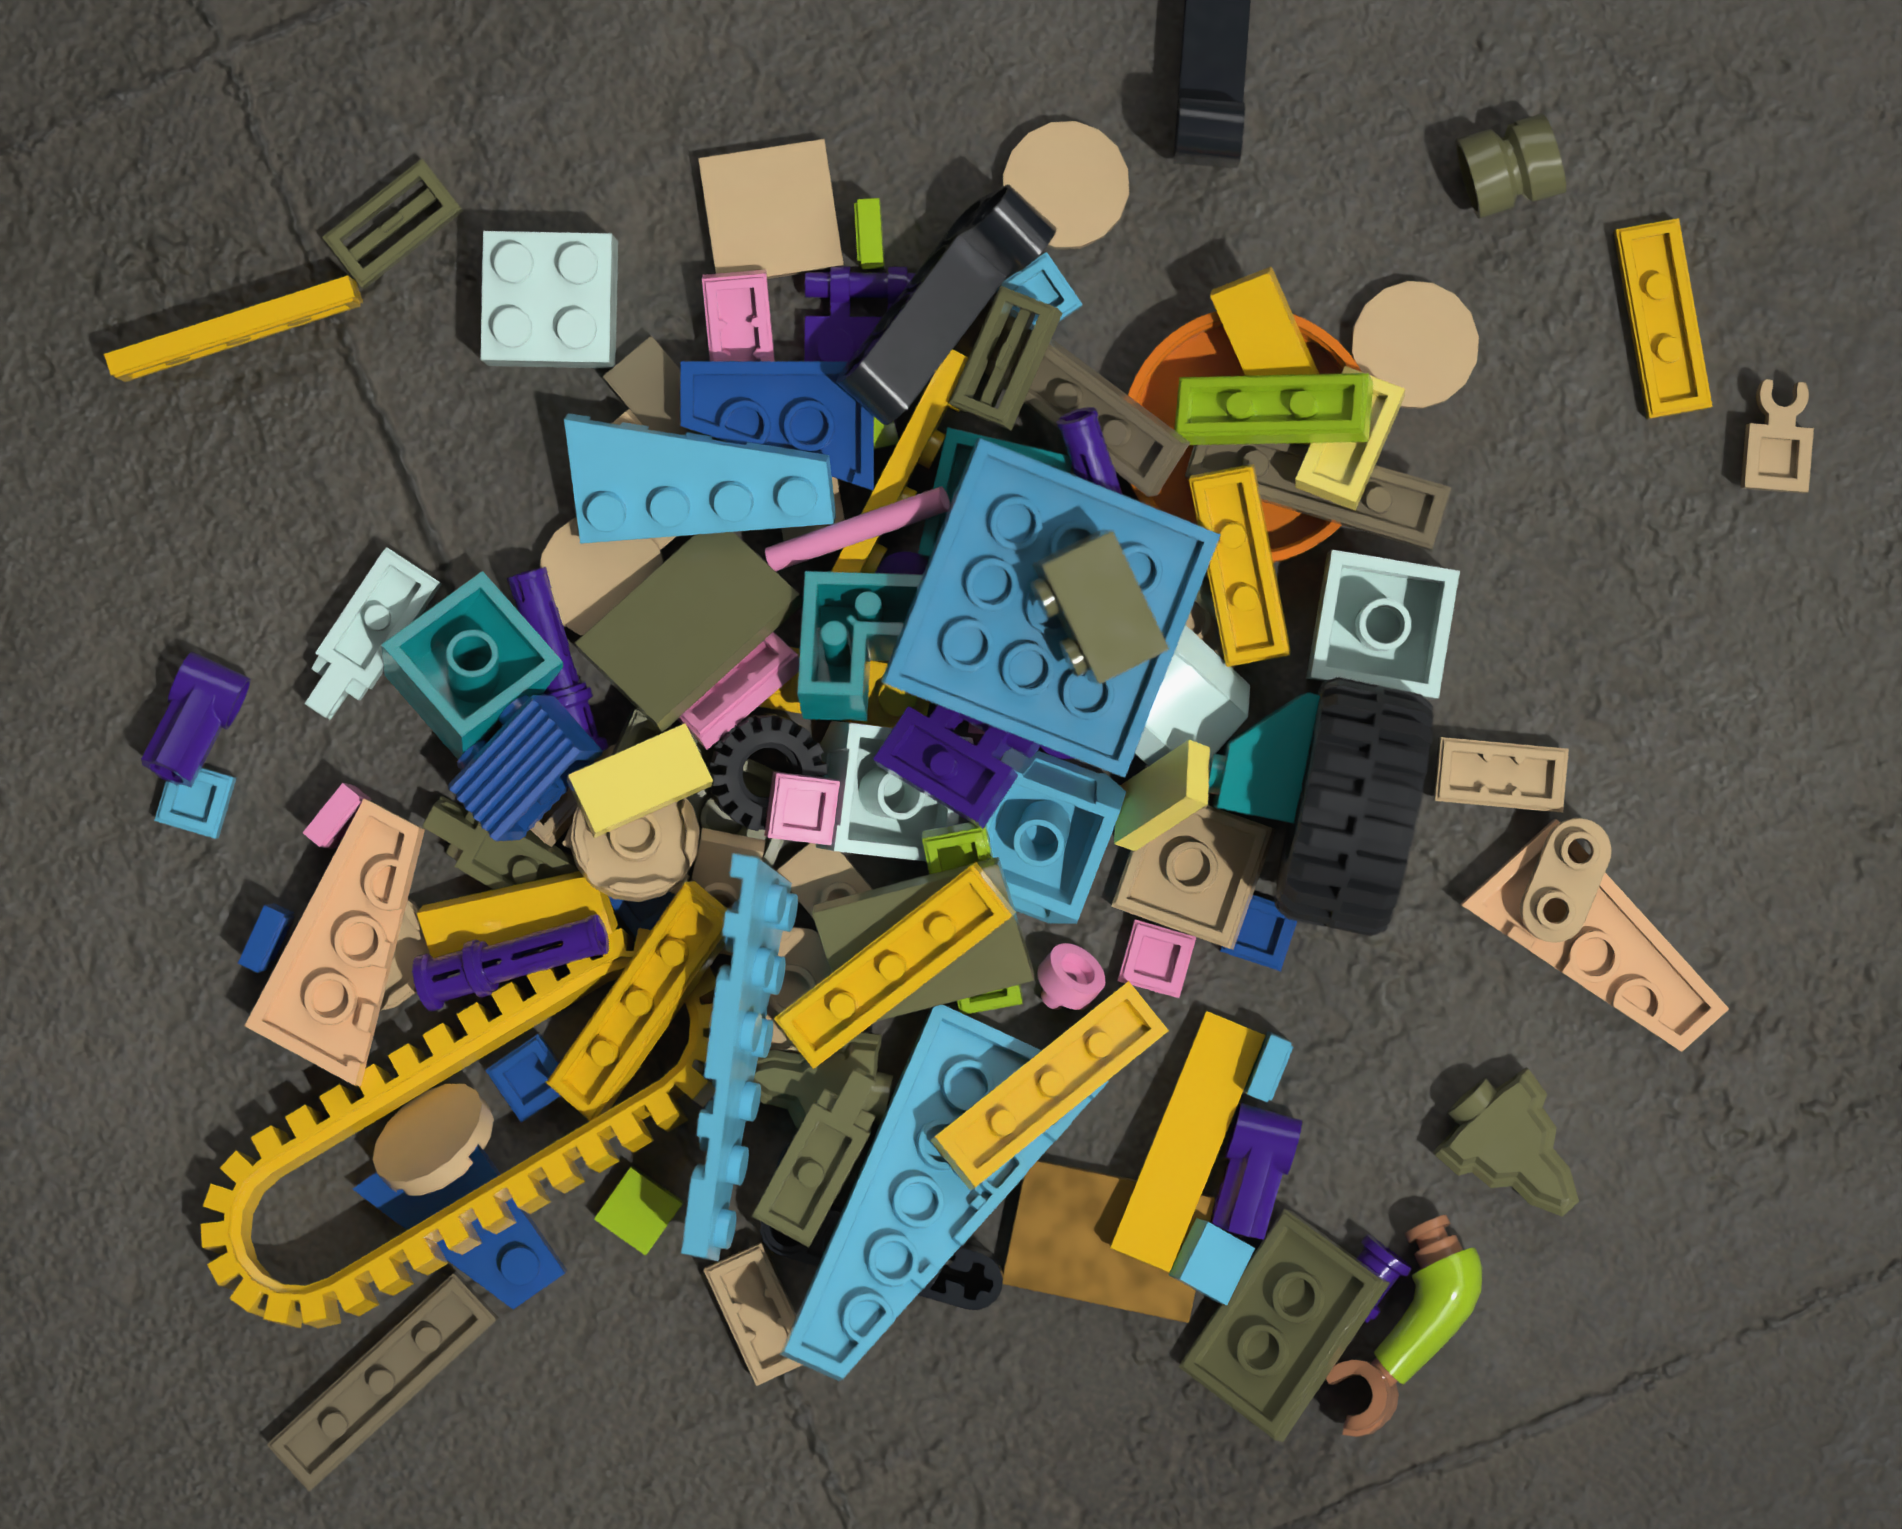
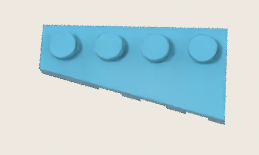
M570 413L564 419L580 544L834 524L836 510L829 455L750 442L741 445L712 440V436L688 432L686 435L654 431L648 430L649 426L622 422L621 425L590 420L591 417Z

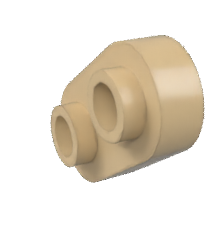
M1572 818L1560 822L1548 834L1520 903L1521 920L1525 928L1536 938L1547 942H1563L1575 936L1583 927L1611 858L1609 837L1598 824L1587 819ZM1577 838L1586 840L1590 845V856L1582 863L1573 862L1568 855L1569 844ZM1552 898L1561 899L1566 906L1564 918L1556 923L1549 922L1543 913L1545 903Z

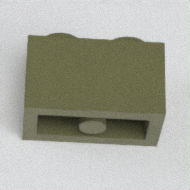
M1102 529L1032 564L1039 579L1031 582L1033 593L1047 618L1055 614L1057 615L1067 635V638L1059 641V645L1068 666L1076 677L1085 673L1089 682L1101 684L1170 650L1113 530Z

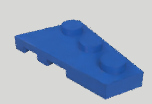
M680 361V419L682 427L729 443L745 445L747 442L829 455L832 477L874 490V416L837 384V378L848 362Z
M478 1144L475 1150L468 1156L473 1161V1164L461 1177L442 1189L425 1195L408 1196L403 1189H398L397 1192L390 1189L376 1172L355 1186L353 1190L403 1228L409 1230L501 1174L484 1149ZM513 1198L506 1201V1204L517 1223L496 1235L483 1229L478 1219L474 1220L471 1223L482 1244L463 1255L449 1250L443 1239L437 1242L447 1261L510 1308L515 1309L564 1275L568 1270L530 1215L519 1209Z

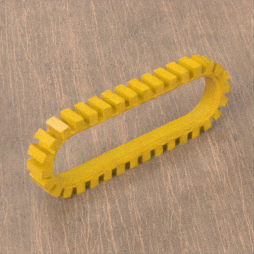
M622 928L616 929L612 934H608L609 951L607 954L598 959L594 955L567 963L566 965L571 973L562 978L555 967L526 975L537 993L530 998L527 997L523 989L511 981L491 994L502 1015L494 1019L490 1010L478 1002L457 1014L468 1034L460 1039L454 1029L441 1023L422 1035L433 1054L430 1058L426 1059L421 1050L409 1043L388 1055L399 1075L392 1080L388 1071L376 1064H372L365 1069L362 1084L359 1086L364 1094L363 1098L358 1100L354 1091L340 1084L319 1096L330 1115L328 1119L324 1120L319 1111L307 1105L285 1116L296 1138L290 1140L286 1132L272 1125L250 1137L261 1159L256 1162L252 1157L235 1150L220 1167L236 1183L234 1189L229 1190L210 1184L203 1204L205 1208L224 1214V1221L200 1224L202 1248L218 1254L225 1253L207 1264L217 1284L234 1290L229 1298L244 1310L277 1324L300 1329L302 1323L318 1329L340 1324L337 1300H339L345 1312L356 1316H361L379 1305L369 1286L370 1282L374 1281L379 1291L392 1296L413 1285L414 1283L403 1265L407 1260H409L415 1271L427 1276L448 1264L437 1244L442 1239L449 1250L460 1255L482 1244L471 1223L474 1220L478 1219L483 1229L496 1235L517 1223L506 1204V1201L513 1198L517 1207L529 1214L549 1204L551 1201L540 1183L546 1177L553 1188L564 1194L584 1183L585 1180L574 1162L581 1156L586 1165L598 1173L619 1162L616 1153L608 1141L613 1137L617 1136L621 1145L633 1153L654 1141L643 1122V1119L652 1115L655 1123L667 1132L688 1121L677 1099L686 1093L692 1100L704 1107L715 1094L716 1087L707 1078H704L702 1073L706 1066L718 974L709 967L685 1001L690 1016L689 1042L678 1064L660 1080L332 1276L306 1286L286 1285L272 1278L258 1261L251 1233L253 1214L263 1194L281 1177L604 984L618 979L651 930L638 928L634 946L633 937Z

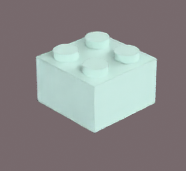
M483 231L481 361L488 366L613 368L616 366L618 241L613 234Z
M1337 550L1329 551L1326 557L1306 679L1325 682L1341 677L1418 693L1426 699H1439L1460 571Z

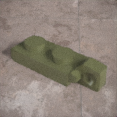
M443 796L433 805L422 825L423 828L450 843L446 854L457 861L454 867L494 890L579 871L571 854L555 845L551 847L545 844L531 831H527L526 836L520 840L495 841L489 837L488 831L481 827L480 822L473 818L470 811Z
M854 1067L839 1096L824 1089L818 1102H813L752 1217L808 1247L810 1246L871 1133L869 1128L876 1116L862 1109L878 1078Z

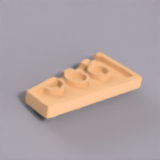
M363 799L251 1012L245 1027L355 1086H361L425 829L370 800Z
M1553 819L1459 904L1681 1052L1729 1010L1725 1003L1606 873L1603 876L1585 923L1575 936L1563 942H1547L1536 938L1525 928L1520 916L1521 899L1548 834L1560 823L1557 819ZM1576 840L1569 844L1568 855L1573 862L1582 863L1588 859L1590 855ZM1559 898L1548 900L1543 908L1545 918L1551 923L1561 921L1566 914L1564 902Z

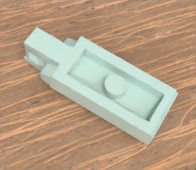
M386 547L317 649L316 654L319 656L311 669L320 674L322 678L306 700L305 705L324 718L331 720L349 694L360 701L368 689L372 690L384 672L381 644L420 617L442 583Z

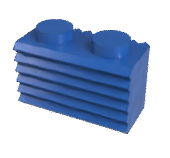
M524 695L514 700L504 709L499 717V722L503 725L501 729L488 742L482 740L471 746L462 754L457 762V766L461 771L448 784V788L456 794L459 801L464 803L465 809L472 813L473 818L480 822L481 827L488 831L489 837L495 841H514L525 837L527 831L532 829L535 823L543 818L544 813L549 811L552 805L560 800L561 795L568 792V775L592 765L594 760L602 755L603 751L555 696L531 695L529 697Z

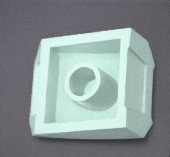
M1186 625L1135 751V754L1148 766L1187 740L1210 747L1211 759L1213 754L1222 747L1248 718L1250 685L1232 667H1226L1225 661Z
M831 721L820 744L824 752L821 754L823 762L827 763L828 775H823V778L837 779L840 781L832 843L831 845L816 844V848L927 861L922 842V831L968 823L970 821L883 770L875 763L873 758L893 728ZM962 737L974 745L972 738Z

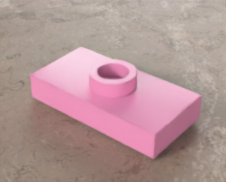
M766 269L703 275L702 285L710 361L775 362Z
M774 632L771 633L677 720L681 724L686 723L690 733L708 750L799 672L800 658Z

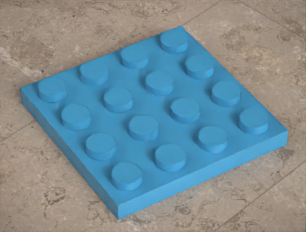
M977 438L881 682L1125 778L1215 551L1220 534L984 439ZM1104 529L1113 530L1170 650L1101 684L1089 682L1085 673L1076 677L1071 671L1059 645V641L1067 638V635L1056 614L1049 618L1046 617L1033 593L1031 582L1039 579L1032 565L1033 563Z

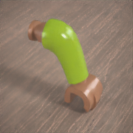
M1447 1215L1438 1216L1426 1221L1404 1234L1408 1243L1416 1242L1420 1249L1414 1256L1421 1270L1412 1275L1416 1286L1414 1300L1393 1330L1374 1351L1377 1358L1372 1362L1349 1360L1338 1363L1326 1378L1328 1384L1336 1385L1351 1377L1361 1375L1371 1385L1373 1396L1369 1408L1359 1415H1347L1342 1435L1361 1437L1373 1434L1391 1419L1397 1408L1399 1393L1396 1383L1400 1382L1404 1385L1450 1340L1474 1310L1482 1291V1265L1475 1247L1463 1250L1456 1235L1448 1236L1445 1230L1450 1225Z

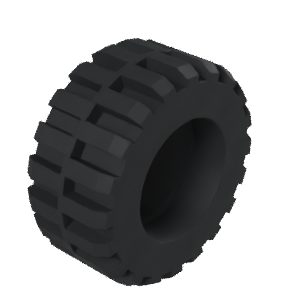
M1336 677L1323 682L1318 691L1320 700L1294 823L1287 822L1277 879L1275 905L1276 909L1290 920L1373 936L1387 930L1400 895V888L1408 864L1423 795L1422 791L1427 773L1434 713L1432 712V704L1421 694Z

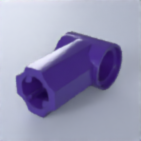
M189 653L174 679L168 696V703L170 705L141 758L142 765L170 783L192 788L222 728L227 730L238 715L248 693L251 679L197 653Z
M1240 1103L1226 1148L1225 1158L1229 1159L1223 1182L1219 1187L1211 1224L1236 1234L1264 1240L1282 1175H1288L1295 1156L1302 1128V1120Z

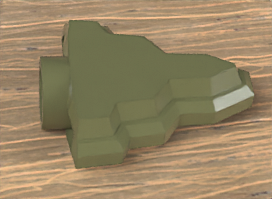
M861 1032L814 1069L801 1053L776 1049L769 1050L766 1058L758 1057L753 1081L761 1085L760 1101L764 1104L788 1109L796 1128L799 1129L813 1102H818L824 1089L839 1096L854 1067H857L878 1078L862 1109L875 1115L876 1117L872 1125L879 1126L887 1109L893 1075L877 1072L878 1051L881 1047L882 1034Z
M1527 1067L1497 1089L1486 1078H1483L1466 1091L1447 1111V1114L1457 1125L1446 1139L1439 1144L1433 1154L1455 1174L1460 1176L1472 1172L1490 1188L1512 1186L1528 1204L1562 1217L1579 1202L1570 1167L1553 1149L1557 1127L1543 1108L1547 1093Z

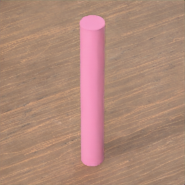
M943 487L926 491L769 546L765 549L766 560L775 572L948 512L950 507L949 498Z

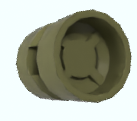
M1543 113L1507 125L1503 138H1500L1492 129L1458 138L1455 141L1463 183L1470 204L1478 219L1513 209L1517 195L1520 194L1527 200L1530 199L1534 202L1566 192L1565 172L1559 148L1551 125Z

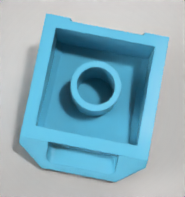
M1011 748L1005 751L1001 761L1012 767L1018 774V777L986 824L993 858L999 857L1015 911L1046 923L1077 924L1121 811L1126 791L1106 773H1096L1037 751L1033 757L1028 758Z

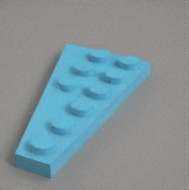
M733 854L730 876L743 879L740 901H735L731 910L725 911L722 936H726V951L733 953L732 965H723L716 980L704 1078L712 1079V1084L716 1087L714 1100H709L705 1110L702 1109L700 1111L697 1136H700L701 1151H707L706 1165L700 1163L696 1165L691 1177L681 1252L689 1256L719 1261L721 1248H730L735 1233L736 1211L729 1210L733 1184L742 1185L747 1171L749 1149L748 1147L741 1146L746 1121L753 1122L759 1109L761 1085L753 1081L758 1057H767L772 1042L773 1021L766 1019L770 994L778 995L780 993L785 975V957L778 956L782 932H790L792 930L798 906L797 894L790 893L791 882L761 859Z
M943 1004L931 1007L780 1355L837 1381L842 1380L1109 1081H1106L970 1191L930 1140L1042 1050Z

